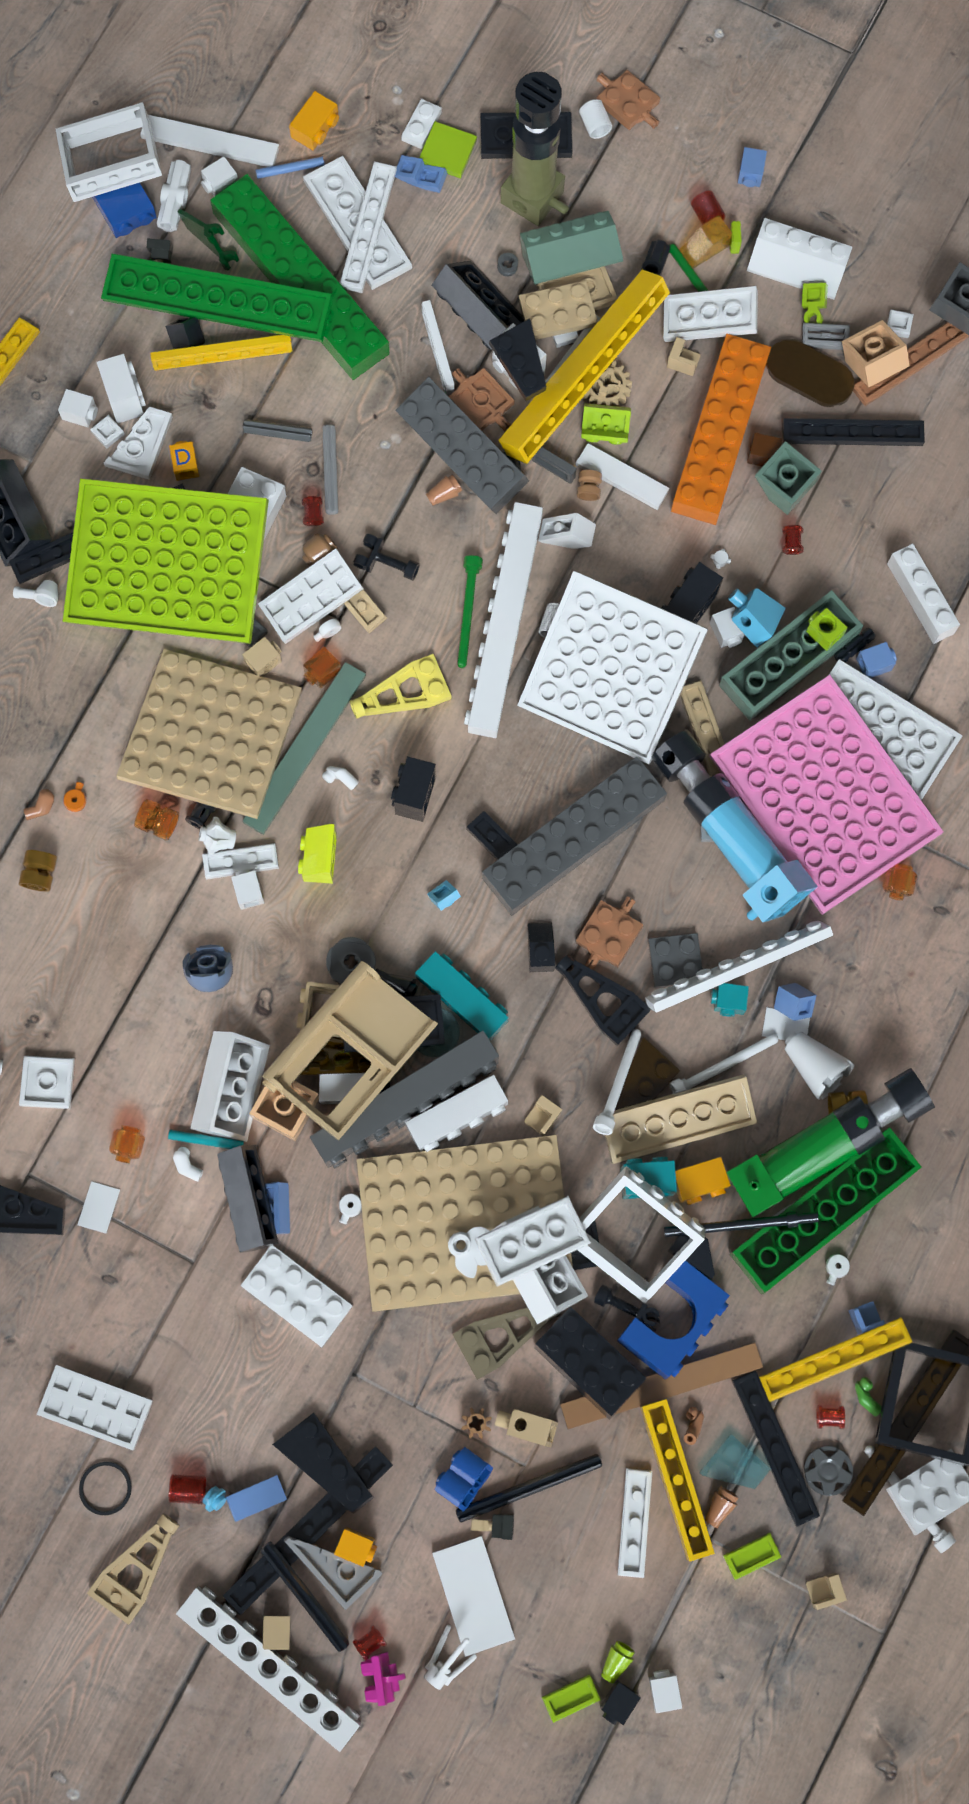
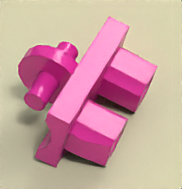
M388 1652L379 1653L372 1656L371 1659L361 1662L363 1676L374 1675L375 1685L365 1687L366 1702L378 1703V1706H385L387 1703L394 1702V1692L400 1691L399 1681L406 1679L405 1673H397L396 1663L390 1664Z

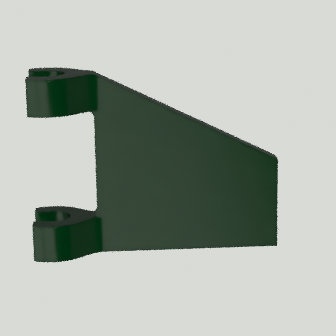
M182 209L177 211L186 228L219 257L224 270L229 271L231 269L228 262L232 260L238 262L240 260L235 251H222L214 235L218 233L223 235L225 233L220 224H206Z

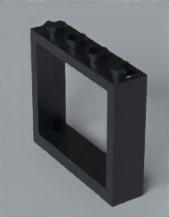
M910 1343L893 1350L874 1443L969 1466V1422L962 1455L889 1437L906 1351L969 1366V1356L916 1343Z

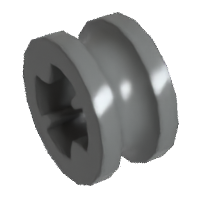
M512 253L500 255L497 265L498 272L507 277L514 275L518 269V258ZM509 261V264L512 262L511 268H507V265L504 267V262Z

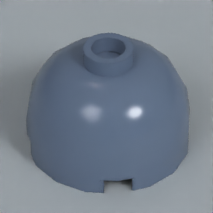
M220 945L200 946L196 948V953H193L191 956L188 953L184 957L182 965L185 978L194 989L200 992L220 990L229 983L232 977L233 962L231 953L224 951V947Z

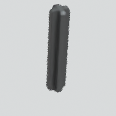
M245 419L243 423V431L248 434L311 442L313 434L312 429L307 427Z

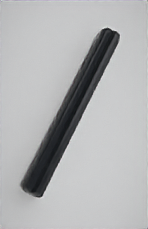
M271 1541L266 1543L261 1548L263 1556L338 1652L343 1651L349 1645L348 1639Z

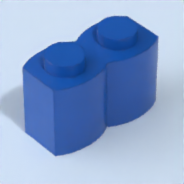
M466 1447L455 1452L451 1459L452 1464L450 1468L438 1476L435 1487L437 1493L462 1511L470 1505L478 1490L483 1486L493 1470L491 1465Z

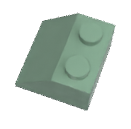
M785 441L758 471L755 478L768 499L788 515L816 484L822 471Z

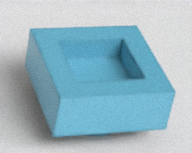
M447 880L427 894L441 911L451 906L454 901L461 897L457 889Z

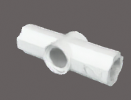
M182 160L171 162L167 182L163 184L161 189V207L157 226L166 232L177 230L180 220L177 211L185 208L187 204V186L191 165Z

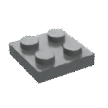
M698 933L648 939L655 989L671 987L677 980L689 979L696 976L698 971L703 970Z

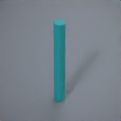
M171 1129L168 1134L169 1140L225 1149L244 1145V1141Z

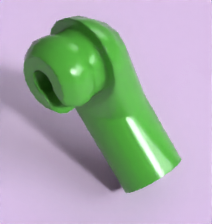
M863 1377L855 1384L858 1401L876 1417L880 1414L882 1406L870 1396L869 1390L873 1388L872 1382L867 1377Z

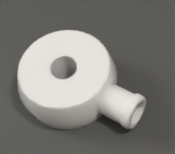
M337 619L326 621L319 627V632L313 636L314 639L319 642L322 638L332 637L341 630L340 622Z
M348 1193L340 1199L339 1210L342 1213L339 1220L340 1223L346 1225L349 1217H355L361 1212V1198L358 1195ZM353 1203L354 1206L352 1208H349L348 1204Z
M834 1254L827 1259L826 1270L830 1275L827 1280L828 1284L834 1286L837 1278H842L849 1272L850 1264L845 1256ZM836 1263L840 1264L839 1269L836 1268Z

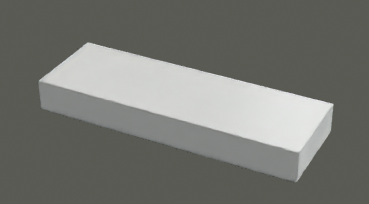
M275 843L215 852L213 855H208V853L202 854L206 880L234 876L238 871L245 869L255 870V872L279 869Z

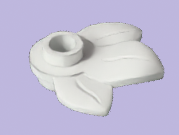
M473 1227L467 1233L457 1232L450 1237L448 1242L449 1251L455 1256L456 1268L469 1278L475 1277L477 1265H486L475 1241L476 1237L489 1232L488 1229L483 1227ZM459 1240H463L466 1243V1247L463 1250H459L456 1247Z

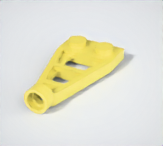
M431 654L409 663L363 696L350 700V705L356 719L363 716L430 708L451 700L452 696L435 656ZM414 677L418 680L422 694L419 697L405 698L402 696L399 687L404 681ZM388 689H393L397 702L388 705L379 704L377 696ZM363 703L367 705V709H364Z

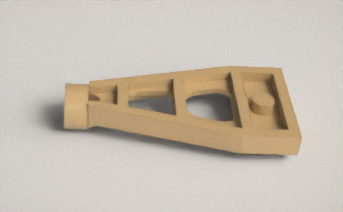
M162 1514L156 1525L102 1571L87 1594L130 1625L145 1604L170 1539L180 1525L168 1515ZM160 1527L163 1528V1529H164L165 1531H167L168 1533H167V1534L161 1533V1532H160ZM147 1542L157 1547V1553L150 1565H146L136 1557L137 1552ZM129 1564L136 1565L143 1573L139 1587L134 1591H131L117 1579L119 1572Z

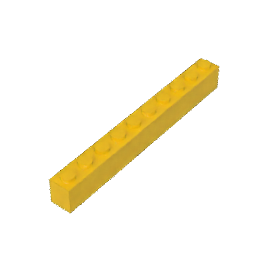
M645 270L640 271L546 383V391L533 398L498 440L507 456L528 464L670 294L662 276Z

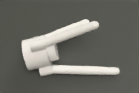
M450 1625L445 1627L431 1660L425 1666L428 1671L424 1678L438 1690H441L444 1684L448 1686L459 1673L477 1658L473 1654L451 1672L449 1667L469 1643V1638H465L445 1664L441 1661H438L436 1664L451 1629Z

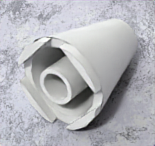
M794 1032L785 1041V1051L818 1100L820 1098L823 1100L828 1097V1093L834 1092L841 1085L840 1081L843 1076L847 1078L854 1068V1064L850 1060L803 1032L798 1034Z

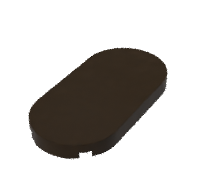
M793 339L779 341L771 347L766 366L769 370V375L777 383L824 407L842 405L851 397L854 389V377L851 371L842 363Z

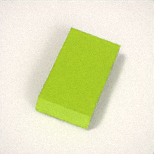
M770 1533L723 1555L734 1580L782 1558Z
M590 1674L542 1696L553 1723L601 1700Z

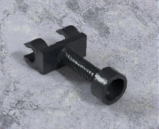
M371 534L365 535L363 545L373 549L369 559L363 555L356 554L353 560L355 567L371 573L376 561L402 571L404 578L412 581L416 578L420 563L413 560L405 563L380 553L384 546L383 539Z
M602 1284L599 1288L594 1303L602 1307L610 1304L619 1310L622 1309L627 1314L633 1315V1317L637 1318L653 1332L656 1331L655 1328L650 1327L655 1326L656 1323L649 1321V1319H654L660 1323V1315L657 1309L648 1308L644 1303L641 1308H636V1306L614 1296L612 1289Z

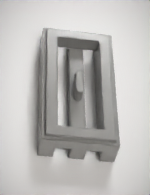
M803 323L802 343L811 348L843 350L842 341L849 338L850 325ZM808 331L844 333V335H834L831 333L816 334L808 333Z

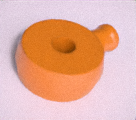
M76 782L75 789L69 790L64 796L63 803L69 811L79 812L86 805V796L82 792L84 784L81 782Z

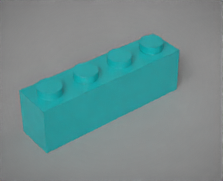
M435 951L415 972V977L434 995L440 994L441 1001L476 1033L484 1031L491 1041L508 1023V1011L499 1003L494 1005L488 999L490 995L482 987L476 988L470 983L472 979L463 970L458 972L451 966L453 962L444 953L439 955Z

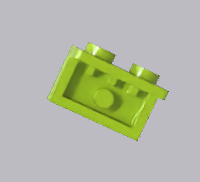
M584 403L581 438L586 439L588 442L609 441V443L615 445L628 443L631 408Z

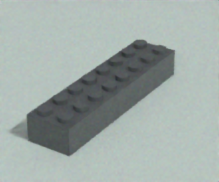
M636 756L482 871V879L510 915L513 916L663 803L667 792Z
M481 1031L378 1094L339 1140L324 1129L311 1135L310 1139L328 1168L333 1166L335 1169L347 1162V1156L352 1153L359 1155L369 1148L368 1143L375 1139L377 1142L382 1141L390 1135L389 1131L397 1126L401 1129L406 1126L405 1122L411 1120L412 1116L417 1113L422 1114L433 1108V1103L438 1100L444 1102L454 1096L453 1092L456 1089L462 1087L464 1090L476 1082L477 1076L482 1073L484 1076H487L494 1072L499 1063V1055L484 1031Z

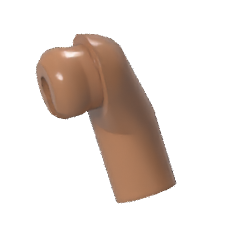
M49 789L40 791L35 806L23 809L26 820L41 817L50 812L54 803V795Z
M691 1407L686 1413V1418L691 1420L684 1435V1441L689 1445L696 1443L704 1420L703 1412L699 1411L696 1407Z

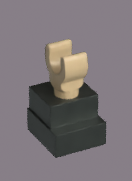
M147 238L146 248L151 252L152 260L161 263H171L173 254L172 242L170 240Z
M493 1514L492 1521L472 1519L471 1530L492 1531L491 1538L513 1540L514 1515Z

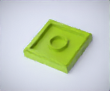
M435 121L419 158L423 159L424 164L446 168L449 175L461 179L477 142V136Z

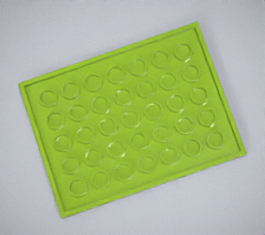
M80 479L62 622L251 644L269 500L259 497Z

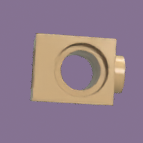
M265 637L242 654L244 662L252 672L262 677L282 662L280 657L281 650L274 641L269 642Z

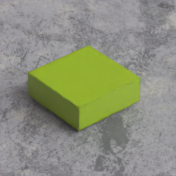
M732 221L729 230V248L731 254H739L742 243L741 221Z

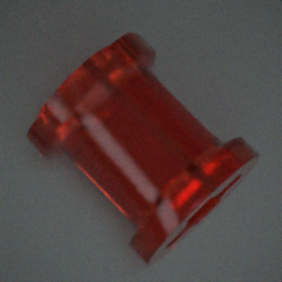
M308 496L302 499L305 511L303 524L306 526L323 524L324 517L321 516L322 498Z
M788 525L783 527L782 532L785 535V546L782 547V552L787 555L803 553L804 547L801 545V534L804 533V529L802 526Z
M818 1405L816 1410L817 1428L822 1429L823 1426H833L844 1429V1406H839L836 1409L823 1408L822 1405Z
M374 1625L370 1627L371 1631L362 1638L352 1641L365 1661L380 1646L385 1647L387 1645V1642Z

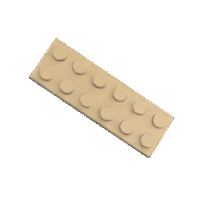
M743 1074L615 1110L613 1114L615 1122L613 1132L610 1135H605L611 1161L615 1164L757 1124L747 1077Z

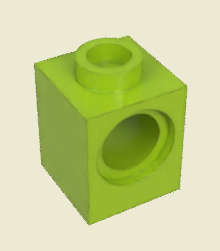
M825 608L821 613L817 611L809 618L808 622L810 624L806 632L828 651L844 636L848 627L828 608ZM819 625H828L831 631H823Z

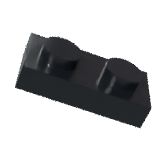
M485 811L466 827V830L496 860L518 845Z

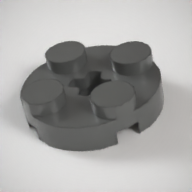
M355 937L343 938L328 951L326 965L333 981L341 985L357 967V965H354L352 969H349L348 965L344 964V961L349 960L350 956H354V960L358 961V964L363 961L375 970V954L371 947L362 939Z

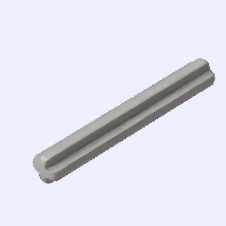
M324 425L325 511L328 515L338 514L336 430L334 425Z

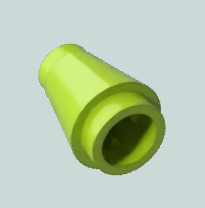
M616 1641L615 1645L610 1647L601 1676L614 1684L634 1660L633 1655L635 1651L627 1644Z

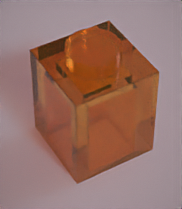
M324 646L303 664L305 673L303 676L310 685L316 684L321 689L338 674L341 669V663Z

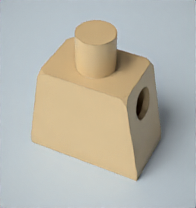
M514 1409L512 1414L499 1411L495 1426L508 1429L507 1435L551 1448L558 1422ZM522 1421L527 1423L524 1431L520 1430V1423Z

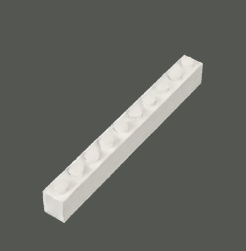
M515 502L514 509L508 511L506 524H510L509 532H504L502 546H506L504 554H499L497 568H501L500 576H495L493 590H496L495 598H490L488 612L492 613L490 621H485L483 634L487 635L486 643L481 642L479 657H482L481 666L476 665L474 679L478 680L476 688H471L469 702H473L472 710H467L464 722L465 725H468V733L497 738L543 507Z

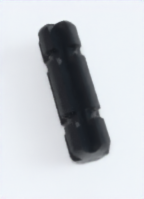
M869 627L863 630L860 635H857L847 643L843 649L841 648L835 653V660L838 662L840 659L843 662H847L850 657L852 658L866 644L875 639L876 634Z

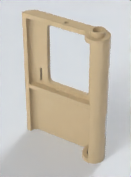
M361 961L262 1075L265 1079L262 1084L273 1093L276 1090L279 1091L330 1135L339 1140L438 1023L431 1020L380 978L373 968ZM338 1035L371 1062V1066L336 1108L326 1116L295 1092L291 1085L333 1036Z

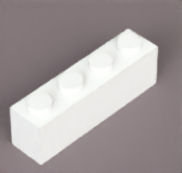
M914 544L893 553L887 565L932 643L935 644L953 635L960 626V623Z
M493 1075L405 1122L419 1151L425 1150L428 1152L439 1147L438 1142L448 1138L450 1141L462 1134L460 1130L468 1126L471 1129L479 1126L484 1122L482 1118L490 1114L495 1117L506 1110L505 1106L508 1105V1100Z

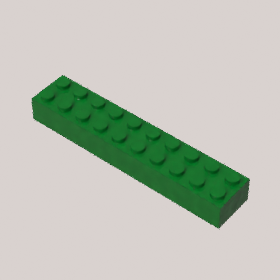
M248 174L210 199L215 217L271 283L332 294L333 301L323 342L321 343L352 380H355L390 354L389 341Z

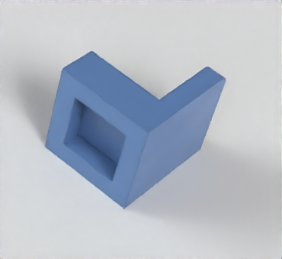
M797 983L782 985L778 987L774 1009L794 1021L812 1017L817 995Z
M873 1301L848 1310L858 1335L886 1324L885 1320L880 1319Z

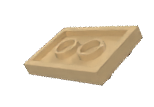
M605 266L537 284L540 291L587 281L595 311L613 305L618 299Z
M587 281L519 295L518 300L523 319L526 321L530 318L535 340L592 328L598 322Z

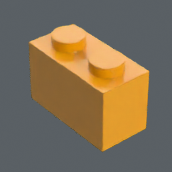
M314 91L289 125L291 138L314 151L318 144L321 145L324 142L328 130L336 126L339 120L338 105Z
M721 1157L675 1171L677 1195L680 1203L687 1201L688 1205L701 1202V1197L711 1194L712 1198L726 1194L725 1189L731 1186Z
M346 1527L334 1555L364 1567L366 1561L371 1563L378 1546L373 1545L375 1538Z

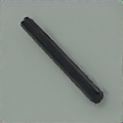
M594 1454L470 1503L464 1511L459 1508L456 1509L459 1522H465L601 1468V1458L598 1454Z

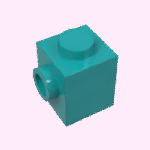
M723 983L718 985L716 989H712L711 1004H715L714 1011L720 1012V1015L725 1017H734L735 1014L744 1015L747 1010L749 986Z

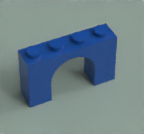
M687 1261L681 1264L665 1284L681 1295L691 1308L692 1324L688 1333L678 1339H666L654 1333L637 1318H634L617 1340V1342L665 1380L670 1375L674 1378L684 1366L680 1363L685 1355L690 1357L699 1346L696 1343L697 1339L701 1334L705 1337L714 1326L711 1320L716 1314L720 1317L729 1305L726 1303V1300L730 1295Z

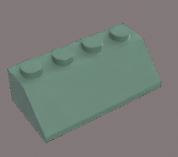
M609 211L598 212L593 215L520 233L522 256L534 284L623 261L616 226Z

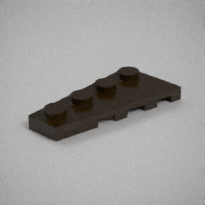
M331 1038L300 1075L366 1073L371 1066V1062L359 1052H344L343 1040Z

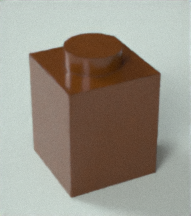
M755 433L747 463L763 467L781 447L782 438Z

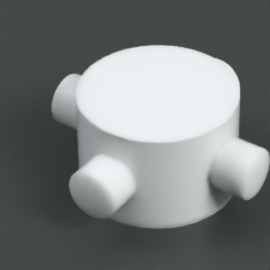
M725 549L711 554L710 558L713 559L717 569L731 562Z

